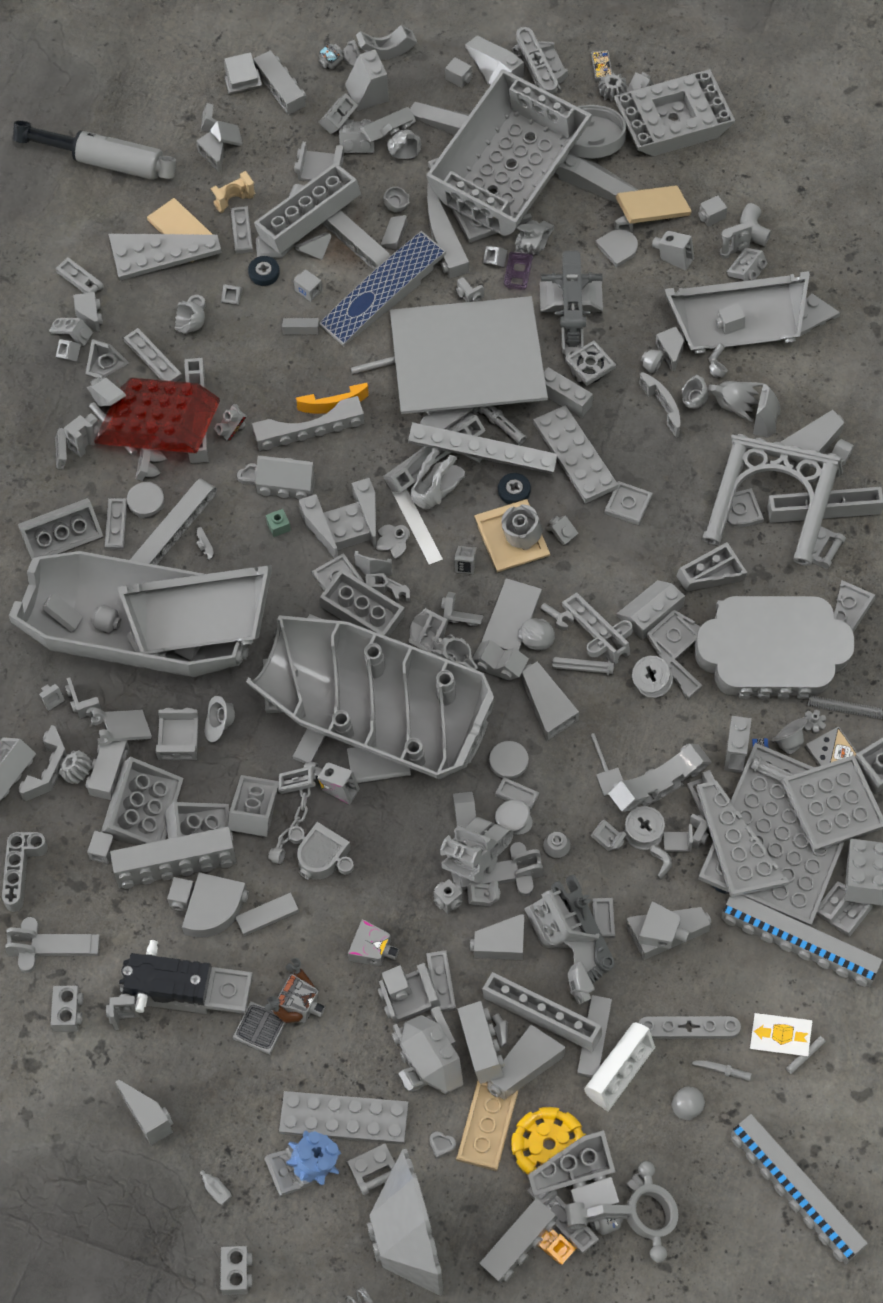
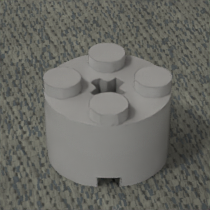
M522 504L519 507H510L502 516V528L507 541L512 546L527 550L540 539L543 529L536 510L531 506Z

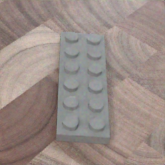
M566 405L533 419L536 429L552 453L557 454V461L585 503L618 489V483Z
M284 1091L279 1134L303 1136L304 1131L309 1133L316 1131L333 1139L405 1144L409 1103L408 1101Z

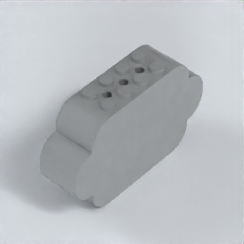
M732 596L726 598L719 605L715 619L706 621L700 627L695 641V659L700 668L706 672L714 673L715 683L723 693L739 696L741 699H748L751 696H758L760 699H768L770 696H778L779 699H788L790 696H797L798 699H808L810 695H820L828 688L834 674L846 667L854 651V634L850 626L844 621L834 619L831 605L823 598L814 596Z

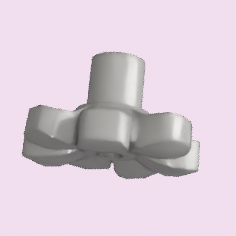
M814 710L813 714L811 711L805 712V717L802 718H807L808 722L804 730L809 732L812 729L813 733H818L819 729L824 730L826 724L823 723L826 721L825 715L819 716V710Z

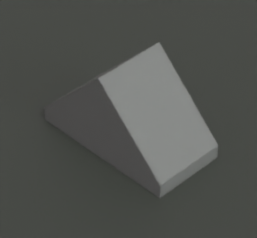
M473 793L453 794L456 823L457 826L466 828L476 818Z

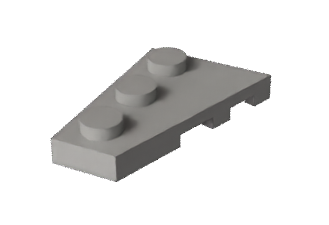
M811 293L805 301L800 336L810 332L812 328L818 325L826 324V321L832 318L839 317L840 312Z
M841 580L834 619L844 621L854 632L874 602L875 594Z

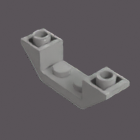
M53 725L43 736L46 750L53 752L49 759L50 764L47 769H44L41 780L27 775L25 781L21 782L19 793L24 801L52 791L59 777V766L62 764V760L66 758L67 753L56 727Z

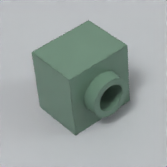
M283 509L266 515V521L273 537L291 531L289 520Z

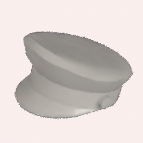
M520 800L504 802L498 807L495 814L497 824L512 830L513 834H524L531 829L533 824L528 805Z

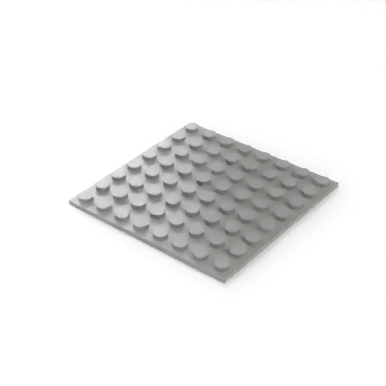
M532 296L390 310L401 414L548 400Z

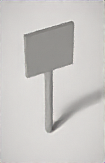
M592 733L591 737L605 772L596 774L603 795L606 796L613 789L612 786L616 782L623 780L619 768L608 770L596 736Z

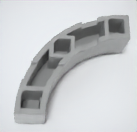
M686 744L680 749L681 752L660 767L652 768L640 777L616 782L608 794L622 812L632 811L638 807L637 805L643 804V806H647L674 792L684 785L682 781L690 775L692 777L697 776L712 761L699 744Z

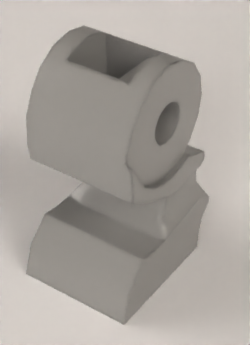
M843 439L836 443L832 453L841 457L842 466L846 464L847 459L852 454L854 445Z

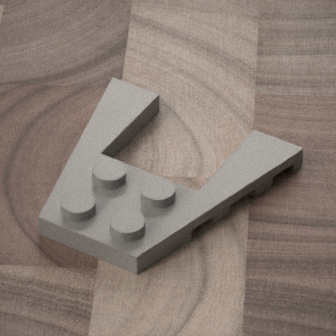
M673 610L652 628L646 637L659 657L664 659L669 665V668L672 670L673 679L686 699L689 700L701 689L702 684L676 660L695 643L700 626L695 624V621Z

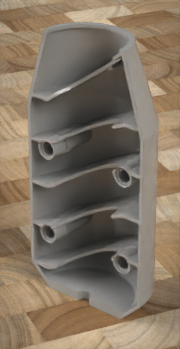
M279 615L277 618L276 637L268 660L254 680L248 677L246 681L249 686L300 726L439 780L466 768L471 763L488 726L486 719L491 714L494 704V696L484 673L346 621ZM320 708L330 712L333 716L321 713L317 709Z

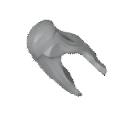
M432 448V452L422 463L416 483L411 489L412 501L422 509H430L440 504L441 499L454 491L459 482L465 478V471L461 467L453 465L457 457L450 455L445 461L435 464L432 471L422 481V477L428 472L430 466L435 461V457L439 454L437 448Z

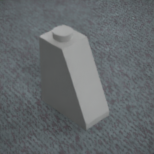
M520 914L475 931L474 939H470V951H474V958L523 960L524 915Z

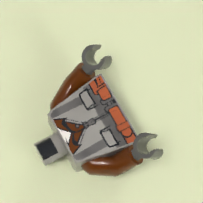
M298 958L291 959L294 966L288 963L286 969L289 972L294 971V975H290L278 998L271 996L267 999L270 1003L265 1005L266 1011L273 1010V1015H276L285 1023H304L307 1021L310 1013L322 1017L326 1006L317 1003L318 990L305 972L299 969L301 961Z

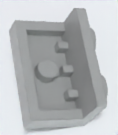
M121 994L119 997L109 998V1005H106V1016L109 1017V1023L113 1024L115 1030L120 1029L119 1019L140 1017V1013L135 1011V996Z

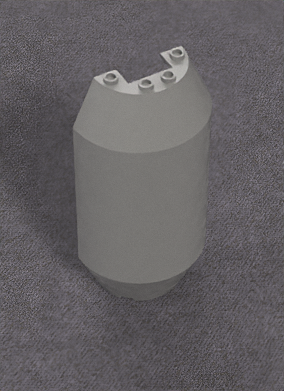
M82 551L32 558L27 570L29 585L22 602L15 601L9 614L12 624L51 651L189 677H197L239 666L243 659H247L249 652L248 644L242 645V641L201 646L192 661L175 653V650L168 651L166 658L135 652L127 639L128 633L133 630L117 587L131 585L133 589L135 584L203 575V573ZM55 593L83 616L74 631L70 632L42 609L51 594ZM102 605L116 609L119 612V618H121L119 628L114 629L111 633L96 629L93 622H91L94 610Z

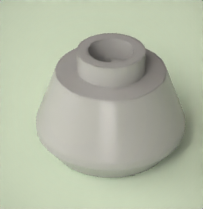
M661 350L645 351L641 358L643 367L649 373H656L663 361L664 354Z
M553 832L545 838L543 847L549 856L561 858L569 852L570 840L561 832Z

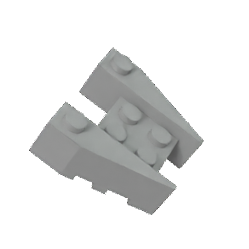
M370 478L352 483V492L356 503L323 513L316 494L299 499L300 512L306 527L316 535L319 542L323 543L333 558L338 557V550L371 540L373 547L376 548V495Z

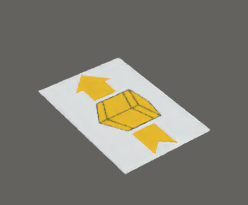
M755 1013L750 1049L808 1056L812 1020Z

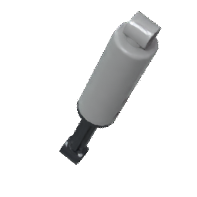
M27 121L14 122L13 140L15 142L28 143L32 141L72 151L74 161L155 180L158 177L170 179L175 176L176 159L171 156H163V152L160 149L83 130L78 131L75 137L34 128Z

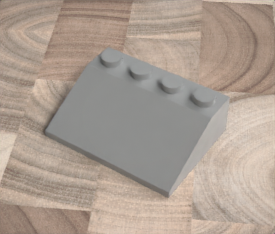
M129 757L122 763L101 832L113 835L115 840L136 845L165 840L167 836L165 811L173 802H177L184 778Z

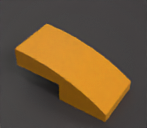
M553 1229L550 1232L546 1231L541 1238L543 1240L539 1244V1247L561 1265L576 1250L566 1238Z

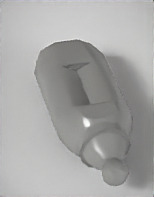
M202 1170L200 1175L203 1176L206 1190L219 1204L224 1205L232 1197L231 1192L219 1178Z

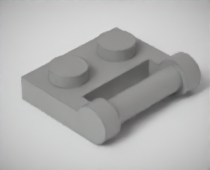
M750 221L722 231L723 243L719 253L721 258L727 259L730 254L749 248L752 233Z
M821 526L812 554L814 557L812 563L829 569L832 564L831 560L840 545L844 544L846 537L843 534L834 533ZM828 541H833L826 556L820 557Z
M382 1144L347 1161L363 1196L368 1194L369 1190L386 1183L395 1165L386 1144ZM387 1167L391 1170L366 1183L363 1181L364 1178Z

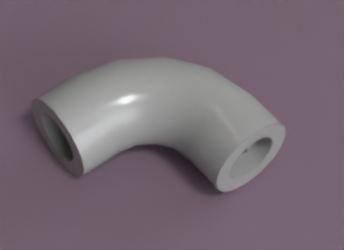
M746 204L741 215L740 224L750 221L752 225L751 240L765 247L771 230L762 227L758 223L762 213L761 209L755 204Z

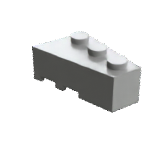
M728 542L680 567L676 577L686 591L744 581L747 571Z

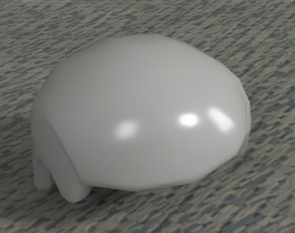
M398 186L390 187L384 193V205L392 212H402L410 203L409 194Z
M687 1086L680 1089L672 1100L673 1113L680 1119L687 1121L697 1117L704 1110L705 1099L703 1094L695 1087Z

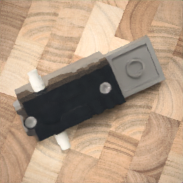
M150 940L145 955L130 953V958L123 962L121 969L123 978L119 981L120 992L135 996L136 1012L143 1013L144 1007L150 1006L207 1014L208 1009L246 1014L253 977L252 972L212 967L210 963L205 962L202 964L197 961H181L180 959L157 956L158 941Z

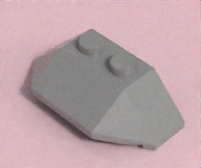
M423 1015L405 1022L400 1047L419 1079L429 1086L441 1090L444 1094L462 1087L464 1084L460 1058L439 1023Z

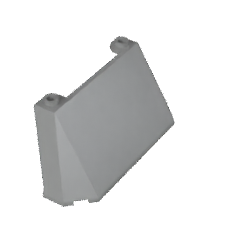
M807 271L800 272V277L795 278L794 274H790V276L685 289L679 288L677 292H674V288L665 289V296L690 351H695V354L706 353V349H714L719 343L724 344L726 347L785 340V343L796 342V338L800 337L810 274ZM739 303L745 315V328L724 334L722 328L719 329L716 322L718 310Z
M272 565L135 584L133 589L131 585L117 587L140 653L159 656V652L219 643L242 641V645L254 643L253 639L259 638Z

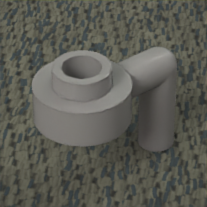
M719 343L708 358L711 363L709 365L710 373L716 378H723L728 372L727 368L717 361L718 356L726 347L722 343Z

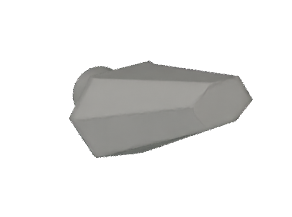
M495 1014L492 1017L496 1024L494 1029L500 1048H503L507 1044L508 1021H503L499 1014Z

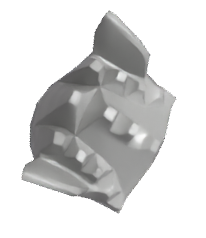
M535 220L519 225L516 228L520 230L515 241L516 251L511 258L521 259L525 258L528 254L539 255L541 251H544L547 240L553 232L555 225L545 221L538 223Z
M726 381L720 385H709L708 391L716 397L721 408L732 411L742 418L753 422L754 420L746 413L754 410L750 407L751 405L758 404V401L753 397V395H758V392L752 387L763 386L764 383Z
M449 634L446 638H438L433 641L435 646H433V650L430 653L477 670L478 667L472 659L470 646L463 638H455L452 634Z

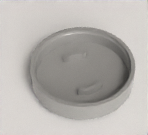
M601 105L577 106L592 114V119L570 150V154L582 158H600L615 153L623 146L626 139V122L620 113Z

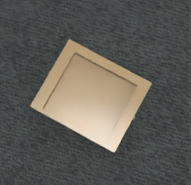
M527 499L474 515L484 544L497 572L550 556L542 535L527 550L512 546L505 537L502 528L503 514L510 507H519L522 504L529 505Z

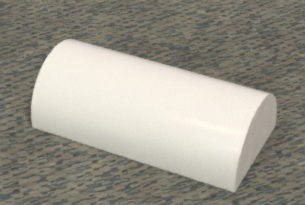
M632 1023L584 1088L587 1096L607 1112H609L655 1049L649 1028L639 1023Z

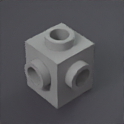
M450 879L439 883L434 889V903L447 914L457 909L463 902L462 888L456 882L453 884Z

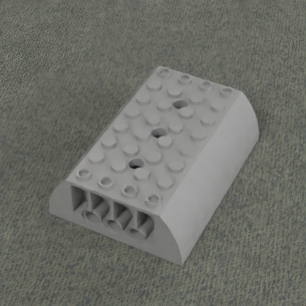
M502 69L427 173V180L438 198L448 207L503 236L512 234L591 122L592 114ZM534 136L535 139L532 141H527L526 137ZM510 162L516 163V166L510 168L507 166V164ZM496 189L497 193L492 194L489 190Z

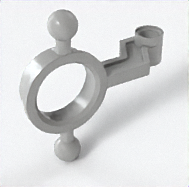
M644 1161L639 1165L638 1172L644 1178V1185L633 1192L627 1205L602 1204L589 1209H585L584 1203H571L565 1206L568 1229H582L587 1227L588 1223L605 1218L627 1219L634 1232L652 1240L651 1259L657 1263L663 1262L666 1259L667 1251L661 1244V1237L668 1235L676 1227L678 1208L675 1200L667 1190L653 1184L652 1176L655 1173V1167L651 1162ZM640 1196H652L661 1204L666 1218L662 1229H650L641 1222L636 1210L637 1201Z

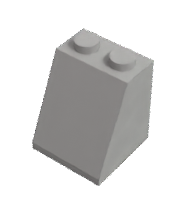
M376 50L359 54L345 83L350 98L358 104L356 107L357 111L389 101L387 73Z

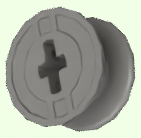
M658 656L643 657L633 668V682L641 694L647 697L657 698L663 696L670 690L673 684L672 670L665 660ZM652 671L656 679L655 682L651 680V676L649 674Z
M648 806L633 809L627 815L624 832L626 833L625 838L628 843L639 850H650L652 845L658 846L664 835L665 822L663 816L659 811Z

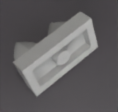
M145 440L141 447L135 478L137 480L143 481L145 477H155L161 473L149 461L159 462L167 459L161 451L152 447L153 441Z

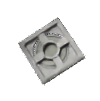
M595 340L565 358V362L571 368L572 376L577 377V382L582 381L586 386L598 382L602 376L616 368V364Z

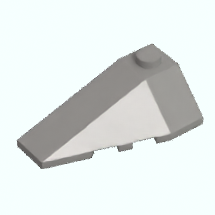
M478 35L465 44L467 51L478 65L479 71L484 75L485 81L489 86L502 69L520 78L524 76V62L514 53Z
M604 1130L582 1136L530 1172L528 1178L533 1196L597 1178L601 1175L614 1173L615 1168Z

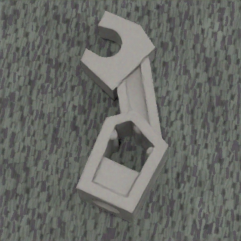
M384 573L365 574L366 584L380 593H385L387 590L391 591L396 602H399L401 595L406 596V602H410V589L406 585H401L387 578Z

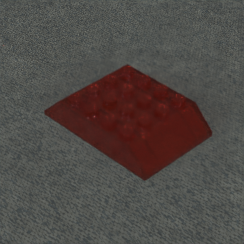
M130 378L119 388L126 396L110 406L94 442L95 444L197 453L218 407L220 398L198 383Z

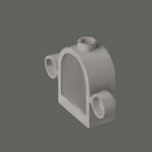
M316 822L306 837L304 830L299 826H294L289 830L290 841L294 844H300L297 851L299 867L301 869L299 873L305 879L327 878L337 868L341 874L345 875L353 871V861L351 858L346 857L351 850L350 842L318 822Z

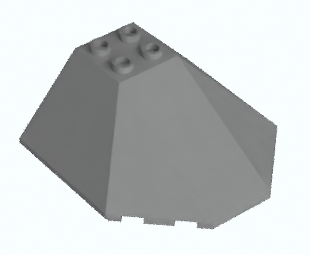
M402 1149L369 1215L370 1222L367 1223L371 1241L376 1242L373 1244L375 1258L377 1262L381 1261L383 1268L440 1296L443 1295L442 1271L437 1257L434 1238L431 1235L430 1221L416 1173L413 1172L414 1168L407 1149Z

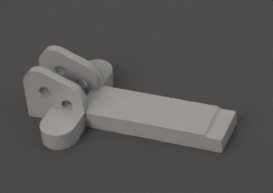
M578 593L562 602V607L566 611H570L574 619L595 638L587 644L589 656L598 657L604 653L607 659L616 665L621 654L625 657L630 655L629 642L625 639L633 633L630 621L622 620L612 627ZM611 637L613 643L618 648L617 651L606 641L608 638Z
M516 842L510 847L511 860L496 862L491 873H487L485 869L483 871L484 880L480 884H490L492 881H498V884L516 881L518 893L521 896H529L533 892L532 878L543 877L540 851L537 849L526 851L523 843ZM537 863L521 869H518L517 867L519 865ZM451 872L453 884L456 882L462 890L468 889L467 885L471 882L477 883Z
M32 917L25 918L22 921L21 928L13 927L8 928L6 931L7 944H5V951L8 956H19L18 966L23 973H30L35 969L36 956H99V935L38 934L39 925L36 919ZM12 941H32V946L12 943Z

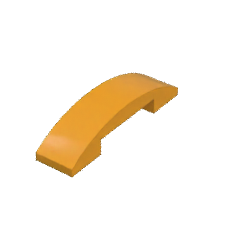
M363 383L349 386L350 393L315 400L314 394L297 397V409L306 413L324 414L328 413L339 401L358 396L361 402L369 396L368 384Z

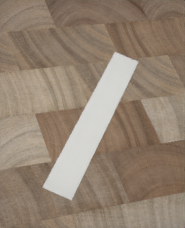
M407 488L402 492H392L428 564L442 560Z

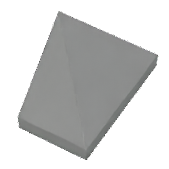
M324 232L294 247L298 251L322 260L331 239V234Z

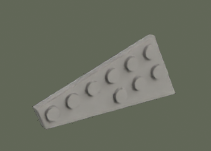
M109 234L120 281L222 253L218 235Z
M712 781L697 784V792L730 897L788 885L789 880L786 876L782 875L776 862H773L769 857L763 844L750 826L746 825L740 812L736 811L729 797L719 783Z

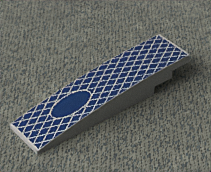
M419 232L350 292L319 323V326L344 347L421 285V280L433 271V266L443 258L446 251L425 233Z

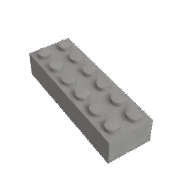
M337 163L333 164L255 221L254 224L259 237L281 254L361 195L357 179Z
M229 826L110 851L118 887L124 889L132 888L137 884L147 885L156 880H171L175 876H190L194 872H209L214 868H228L233 864H237Z

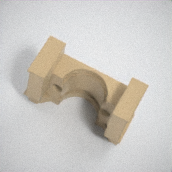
M246 171L240 174L239 179L219 189L217 186L210 188L216 196L214 205L220 213L224 212L231 197L238 196L241 199H251L256 194L254 192V182Z

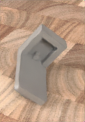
M57 318L49 330L51 334H70L81 346H85L93 334L81 318Z
M448 592L446 598L443 597L441 608L444 609V618L448 619L449 622H467L471 626H477L482 623L483 615L454 611L456 593Z
M67 678L69 685H66L65 688L68 697H73L74 701L70 702L73 712H78L80 719L87 716L92 717V709H101L98 697L78 702L71 678Z

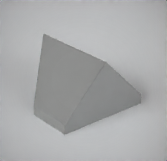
M92 339L85 374L100 377V379L105 378L126 366L129 362L110 344Z

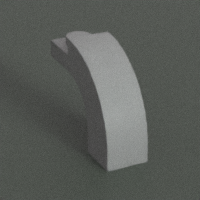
M400 25L390 35L381 38L372 37L362 31L356 34L359 47L365 50V53L376 50L380 60L400 56L418 43L413 31L403 25Z

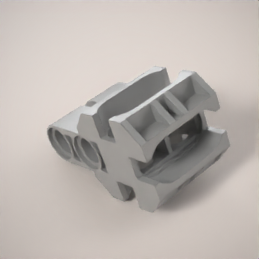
M476 817L466 828L457 826L454 829L455 837L451 839V836L448 835L441 846L440 854L442 856L447 855V858L441 863L442 868L474 882L481 883L484 880L483 871L486 869L487 873H491L494 870L498 856L509 846L513 839V831L480 817Z

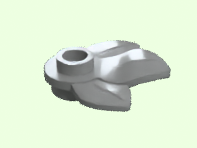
M384 525L378 530L382 537L377 541L376 549L378 551L391 550L394 559L399 558L406 550V541L410 537L409 529L404 525L396 527ZM403 531L401 536H397L398 532Z

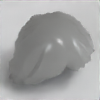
M190 300L178 303L175 330L183 334L199 330L203 326L205 319L203 308Z
M699 375L689 379L682 388V401L686 407L698 409L708 400L707 385L704 382V378Z
M530 618L519 629L518 637L524 642L525 646L543 651L553 645L555 632L546 620Z

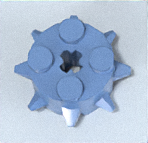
M304 1131L303 1138L299 1143H288L293 1152L291 1158L287 1161V1165L294 1167V1173L301 1181L312 1182L316 1180L320 1185H324L325 1177L329 1172L339 1173L334 1165L341 1152L337 1144L327 1135L316 1131L310 1133Z

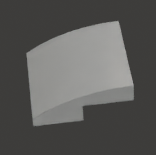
M837 881L821 901L816 914L834 928L850 937L871 911L873 905L845 901V885Z
M288 1146L286 1150L269 1154L265 1157L266 1164L280 1197L317 1183L316 1180L312 1182L301 1181L294 1173V1167L287 1165V1161L291 1158L293 1152L291 1146Z

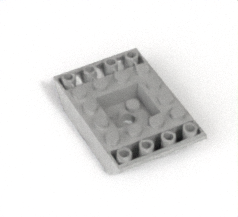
M710 69L614 96V100L626 122L637 150L651 156L716 139L735 123V119ZM674 117L677 118V120L672 121L669 118Z

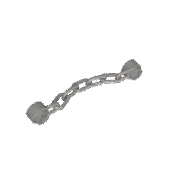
M306 762L303 768L309 766L319 767V763ZM307 788L308 794L306 792L303 793V789L300 790L302 797L301 806L296 811L294 821L290 828H287L278 837L277 846L271 848L269 852V860L272 863L282 864L284 861L285 849H282V847L290 839L288 837L284 840L283 836L294 825L298 826L300 822L304 821L308 812L306 803L307 798L311 794L310 788ZM300 809L304 811L301 819L298 816Z

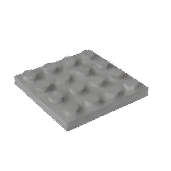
M854 755L785 777L781 781L813 852L848 841L850 838L854 839L883 829V815Z

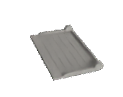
M357 747L347 749L350 770L353 771L357 783L407 775L411 776L410 768Z

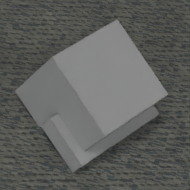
M251 52L225 58L224 68L227 75L225 76V82L229 95L262 87L258 69H255Z

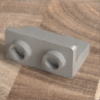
M745 248L727 270L728 276L743 279V281L756 280L767 265L763 251Z

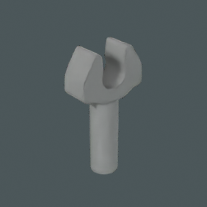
M542 604L540 609L556 619V627L558 629L568 630V625L563 620L574 623V617L570 611L567 610L560 613L548 604Z

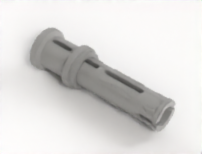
M493 405L481 406L479 408L480 414H484L489 418L491 424H497L518 445L525 442L526 435L503 416L501 410H497Z

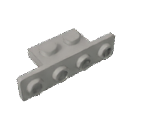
M406 107L365 125L361 129L371 143L389 134L392 136L400 131V129L405 130L409 128L411 124L416 122V119L410 109Z

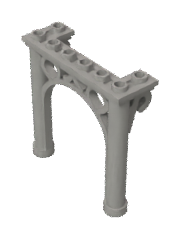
M732 434L731 440L733 445L707 531H704L702 540L711 545H720L736 490L745 479L764 471L783 472L798 479L809 493V508L793 561L800 565L810 566L814 558L812 554L829 496L834 486L835 477L843 475L841 457L833 453L823 454L814 449L810 451L804 450L799 446L789 447L780 442L770 443L762 438L752 439L743 434ZM753 455L763 457L764 461L757 466H753L748 462V459ZM767 455L778 457V459L770 461V464H768ZM788 460L800 462L796 467L797 471L794 470V466ZM745 463V466L748 468V470L740 474V472H742ZM809 466L817 471L813 476L804 477L801 469ZM818 480L814 493L810 483Z

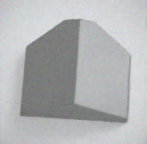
M355 551V567L364 575L384 573L385 576L392 575V559L388 558L386 561L370 558L359 554V551Z
M425 608L414 617L410 625L409 643L430 653L433 650V646H435L433 641L438 638H444L448 619Z

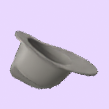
M214 696L208 706L204 732L206 739L210 742L219 740L223 731L233 724L235 718L233 704L225 702L221 696Z
M800 718L786 725L771 741H776L780 749L786 751L787 754L794 753L804 743L802 729L807 724L808 719Z

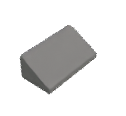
M222 121L215 122L210 131L220 142L242 146L240 130L237 125Z
M406 215L390 218L381 242L382 247L398 250L408 223Z
M283 318V335L318 334L319 318Z

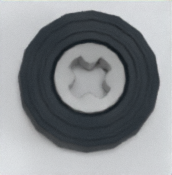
M259 256L250 262L248 275L256 285L268 286L277 281L280 275V267L274 258Z
M519 473L505 475L498 484V495L506 504L526 500L531 493L529 480ZM511 487H518L517 490L511 491Z

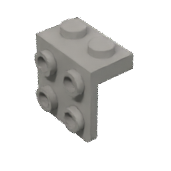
M347 119L339 130V144L343 146L344 153H374V142L370 143L361 129L363 126L374 121L369 119L361 121Z

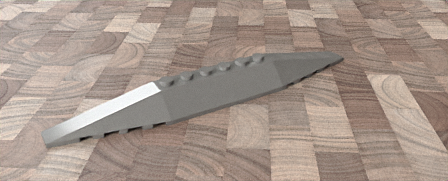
M414 102L410 108L416 120L454 136L470 115L419 102ZM534 136L526 137L527 141H532L535 139ZM568 153L555 172L559 175L560 180L619 204L615 198L617 193L638 191L637 188L590 158H582Z

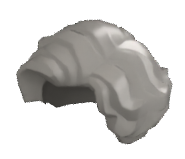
M400 130L387 142L388 151L395 158H415L421 151V139L411 130Z

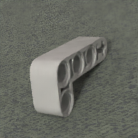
M16 832L12 833L7 839L2 900L10 912H17L23 906L27 857L43 856L48 850L45 837L41 833ZM22 842L20 846L14 847L15 843ZM37 842H41V843H42V844H41L40 846H38V847H34V846H33V845H34L35 843H37ZM17 860L20 861L19 864H17V865H12V863H13L14 861H17ZM13 879H19L15 884H10Z

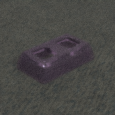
M509 253L504 278L506 288L525 290L527 288L533 259L531 254ZM518 263L524 264L526 267L524 271L514 270V265ZM512 278L523 279L522 285L511 283Z

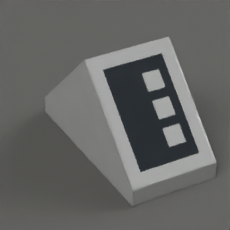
M458 546L455 554V573L474 574L477 547Z

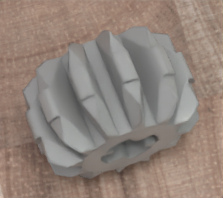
M614 72L612 75L607 73L605 77L602 76L598 84L600 96H604L605 100L610 99L612 102L614 96L625 93L627 91L625 78H622L621 74L615 75Z
M73 750L70 755L67 754L66 758L62 760L63 762L59 766V774L68 783L78 784L81 780H85L86 775H89L88 772L92 769V761L84 752Z

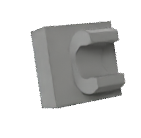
M47 684L41 688L43 692L39 695L48 710L65 701L56 684L51 687Z

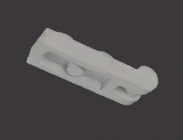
M66 258L56 267V272L83 293H96L104 288L98 279L70 258Z

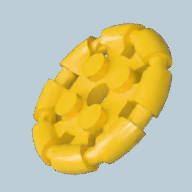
M542 1107L539 1108V1111L529 1112L522 1117L516 1125V1132L512 1134L511 1138L512 1154L516 1156V1163L522 1171L528 1175L536 1169L537 1163L542 1165L586 1135L581 1130L582 1125L572 1114L559 1111L560 1108ZM542 1119L544 1123H540L537 1126L535 1121ZM556 1119L563 1121L561 1126L554 1124ZM524 1132L530 1133L529 1139L523 1137ZM574 1132L575 1138L570 1140L569 1134ZM546 1140H552L555 1143V1147L548 1150L544 1148L543 1143ZM526 1150H529L531 1154L528 1157L524 1156L523 1153Z

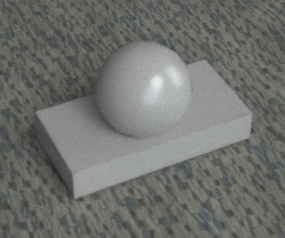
M413 1067L403 1069L398 1073L403 1080L404 1087L408 1091L416 1092L421 1087L428 1085L419 1079Z

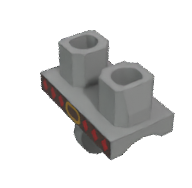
M233 404L230 410L224 412L223 420L221 423L216 424L214 430L218 435H223L227 441H231L238 429L244 428V420L247 416L240 411L237 404Z

